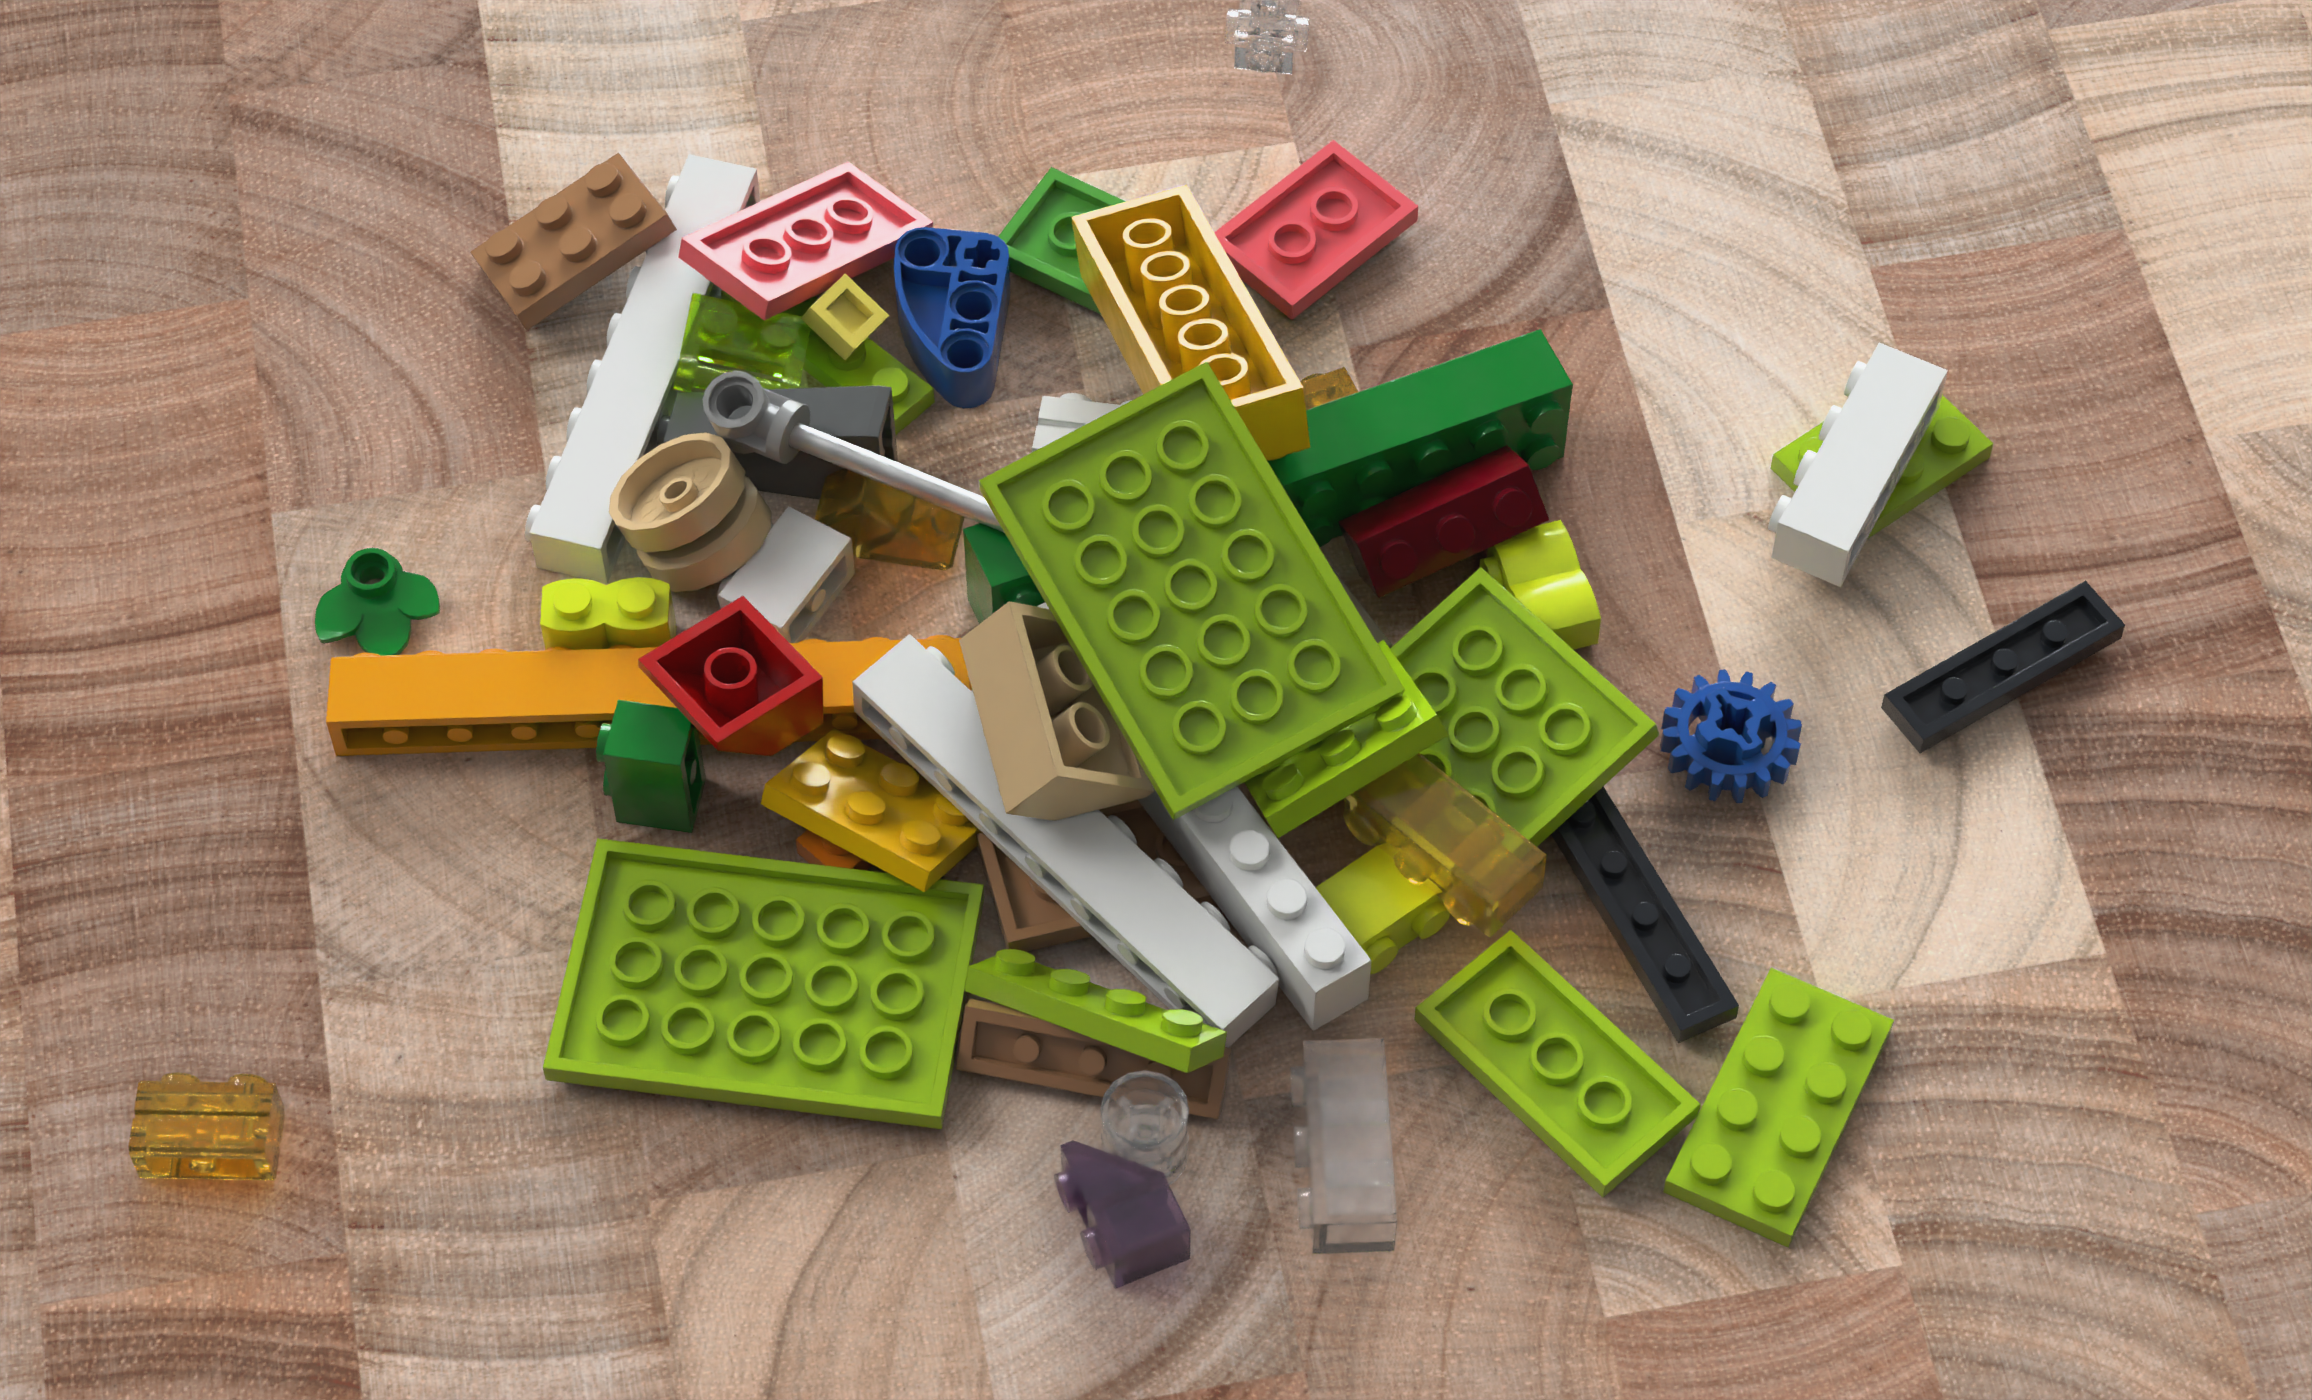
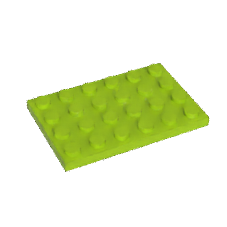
M1208 362L1185 372L979 480V490L1173 821L1379 710L1381 706L1393 699L1403 696L1405 688Z
M597 838L543 1064L545 1079L548 1081L942 1129L967 996L965 991L968 966L973 963L985 898L984 884L939 879L926 892H923L884 872Z

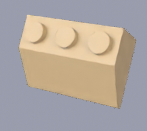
M1009 601L959 640L1006 814L1056 821L1146 798L1154 792L1149 778L1050 609Z

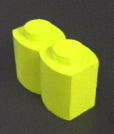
M1561 520L1538 525L1488 548L1487 558L1480 559V567L1573 650L1598 644L1601 624L1599 608L1588 579L1580 569L1578 557L1569 533Z
M634 577L604 585L589 579L573 578L558 580L542 587L540 626L545 649L550 647H566L572 650L607 649L614 645H630L636 648L659 647L676 636L677 625L670 584L664 581L646 577Z

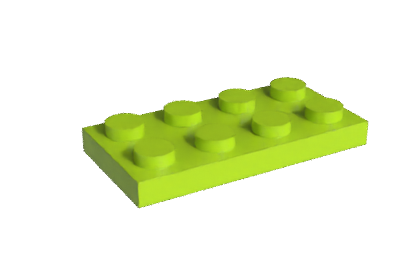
M1509 930L1415 1007L1414 1020L1602 1198L1682 1131L1699 1114L1700 1103L1512 930Z
M1771 967L1666 1178L1663 1192L1789 1248L1887 1042L1894 1020Z

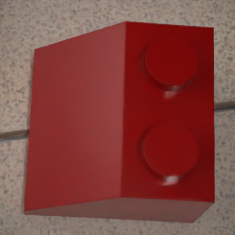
M741 596L638 659V667L718 751L773 756L823 724V677L744 596Z

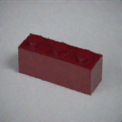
M1506 445L1338 521L1359 576L1376 596L1380 598L1547 522L1549 517L1529 465Z

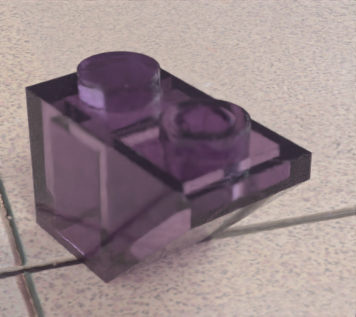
M1074 1140L1060 1145L1062 1172L1054 1174L1059 1197L1068 1213L1078 1209L1087 1228L1080 1232L1087 1257L1095 1270L1105 1267L1115 1289L1190 1259L1191 1229L1163 1172Z

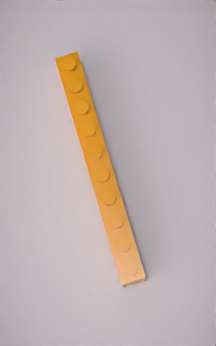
M933 635L926 639H916L925 649L930 646L938 649L951 663L955 676L969 690H972L959 642L961 638ZM870 637L862 641L826 642L820 639H806L798 643H790L823 677V724L795 742L819 741L833 728L846 735L854 736L859 740L883 739L854 712L852 681L901 640ZM614 645L607 649L572 650L566 647H550L544 651L508 652L503 649H486L480 653L451 654L429 650L419 652L416 655L386 656L365 652L358 653L352 657H331L326 724L336 756L596 748L600 728L603 723H612L618 700L677 707L638 667V659L657 647L636 648L630 645ZM698 730L700 745L711 744Z

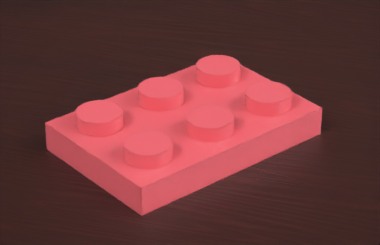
M1333 140L1214 233L1241 280L1293 320L1417 222L1418 205Z

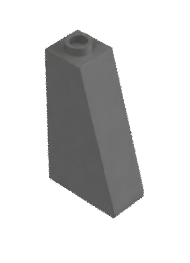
M877 385L767 389L807 405L810 409L809 427L893 461H898L892 387ZM705 392L677 393L671 416L663 415L660 420L657 432V446L687 434L707 432L717 436L703 409L702 399ZM752 406L739 407L733 411L729 419H738L745 416ZM801 450L787 464L780 463L756 452L747 454L733 452L745 470V476L749 477L758 491L879 509L886 508L890 486Z

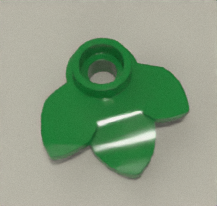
M365 548L357 551L348 559L341 574V584L332 588L320 598L315 614L316 634L323 644L355 635L359 646L365 652L381 656L399 655L408 645L411 636V620L427 619L440 613L439 596L436 587L424 575L403 571L399 561L382 549ZM372 579H381V581L377 583L366 584L368 581Z

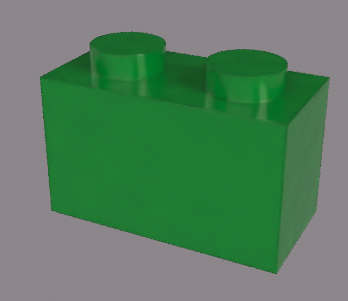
M618 700L612 723L602 724L596 746L597 761L605 763L603 793L605 796H611L616 822L692 833L706 782L698 729L678 708Z

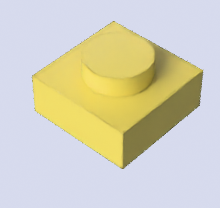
M844 274L806 311L801 319L846 361L883 324L889 315L848 275Z

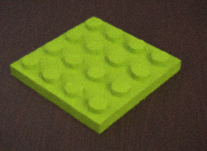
M1480 567L1390 648L1436 712L1449 735L1350 795L1392 835L1404 828L1454 882L1453 893L1470 908L1659 736L1657 724Z

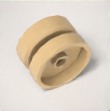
M707 432L687 434L660 444L639 458L621 476L610 496L609 504L610 516L631 547L637 549V555L654 579L670 584V589L673 592L695 591L720 582L746 564L761 548L771 529L772 511L749 477L745 476V470L724 439Z

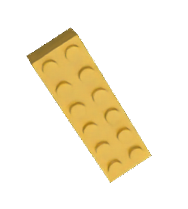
M1187 185L1071 217L1081 277L1143 394L1208 362L1266 460L1280 459L1287 454L1311 448L1303 386Z

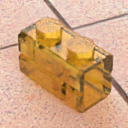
M179 1072L165 1074L161 1077L160 1081L138 1082L134 1107L135 1119L133 1118L128 1147L129 1155L139 1178L276 1179L280 1155L279 1144L282 1141L285 1119L284 1105L276 1083H268L264 1078L253 1074H236L229 1077L228 1082H201L193 1075Z

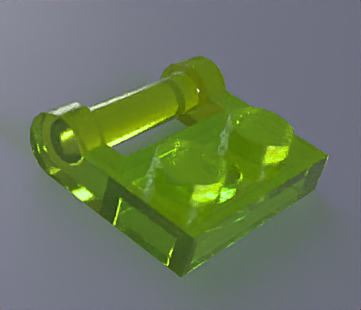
M692 293L673 389L691 393L692 387L706 390L713 379L723 373L732 372L730 370L697 364L698 360L781 378L780 382L753 376L764 389L800 388L811 328L801 319L802 316L781 312L764 321L741 303Z

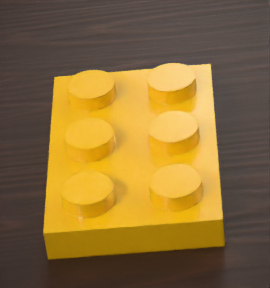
M834 728L766 782L761 799V805L923 892H926L977 846L976 834L983 833L928 780L917 773L914 768L899 763L866 746L858 738L846 735Z

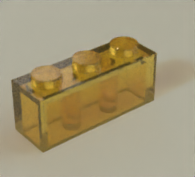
M1420 753L1344 798V820L1349 830L1358 840L1366 845L1371 846L1375 844L1394 859L1397 869L1407 880L1415 885L1425 884L1443 900L1446 909L1457 921L1467 926L1473 924L1489 938L1543 888L1547 855Z

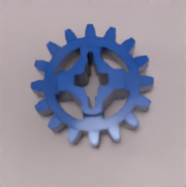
M1726 669L1719 670L1717 683L1709 684L1705 678L1697 675L1694 677L1691 693L1678 688L1674 693L1672 707L1665 708L1661 727L1663 731L1660 749L1661 752L1670 753L1668 764L1670 773L1686 770L1688 773L1685 788L1691 791L1703 783L1709 786L1708 795L1709 800L1712 801L1717 800L1722 790L1731 791L1736 803H1743L1745 789L1752 788L1756 794L1764 798L1768 796L1771 780L1784 784L1788 779L1790 765H1796L1801 746V743L1798 741L1802 724L1800 720L1791 719L1794 705L1791 699L1778 702L1773 700L1776 684L1769 682L1761 689L1752 686L1753 674L1747 671L1741 677L1740 682H1731ZM1699 717L1701 723L1697 724L1695 734L1690 735L1689 727ZM1771 737L1773 746L1768 753L1763 755L1761 749L1765 746L1766 738Z

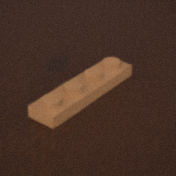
M970 999L965 1006L956 1069L1219 1119L1223 1107L1232 1048L1225 1047L1222 1058L1190 1073H1185L1004 1005Z

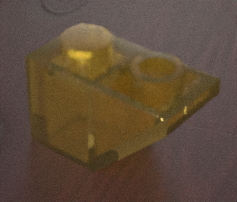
M845 468L826 476L815 520L852 539L853 555L857 558L943 571L953 567L965 518L962 515Z

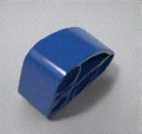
M930 227L914 228L906 231L897 241L894 256L898 322L905 346L924 378L947 402L963 409L978 407L991 398L995 388L1011 295L1008 247L998 236L984 232Z

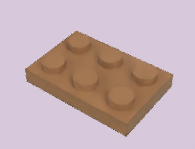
M618 152L605 162L594 166L587 174L556 195L542 201L538 207L505 229L493 234L487 241L470 253L524 328L529 330L677 229L667 212Z

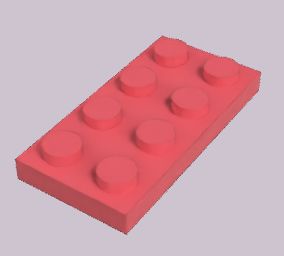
M846 162L683 237L678 258L765 321L827 291L844 274L852 279L893 259L897 241L906 231L921 227L932 228L933 221L854 165Z

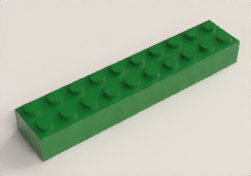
M1539 329L1308 409L1306 414L1311 448L1287 454L1280 459L1267 460L1320 548L1331 539L1343 535L1338 521L1506 445L1517 453L1529 465L1531 470L1546 468L1557 459L1564 457L1573 383L1542 330ZM982 523L963 529L967 597L979 624L1009 601L1036 607L1045 602L1004 532Z

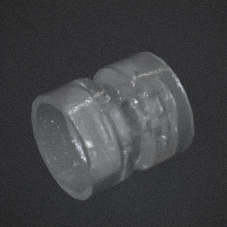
M1153 1071L1131 1072L1115 1080L1104 1093L1100 1108L1101 1153L1104 1168L1115 1182L1129 1190L1140 1192L1162 1190L1174 1183L1186 1168L1189 1155V1107L1186 1094L1176 1081L1163 1073Z

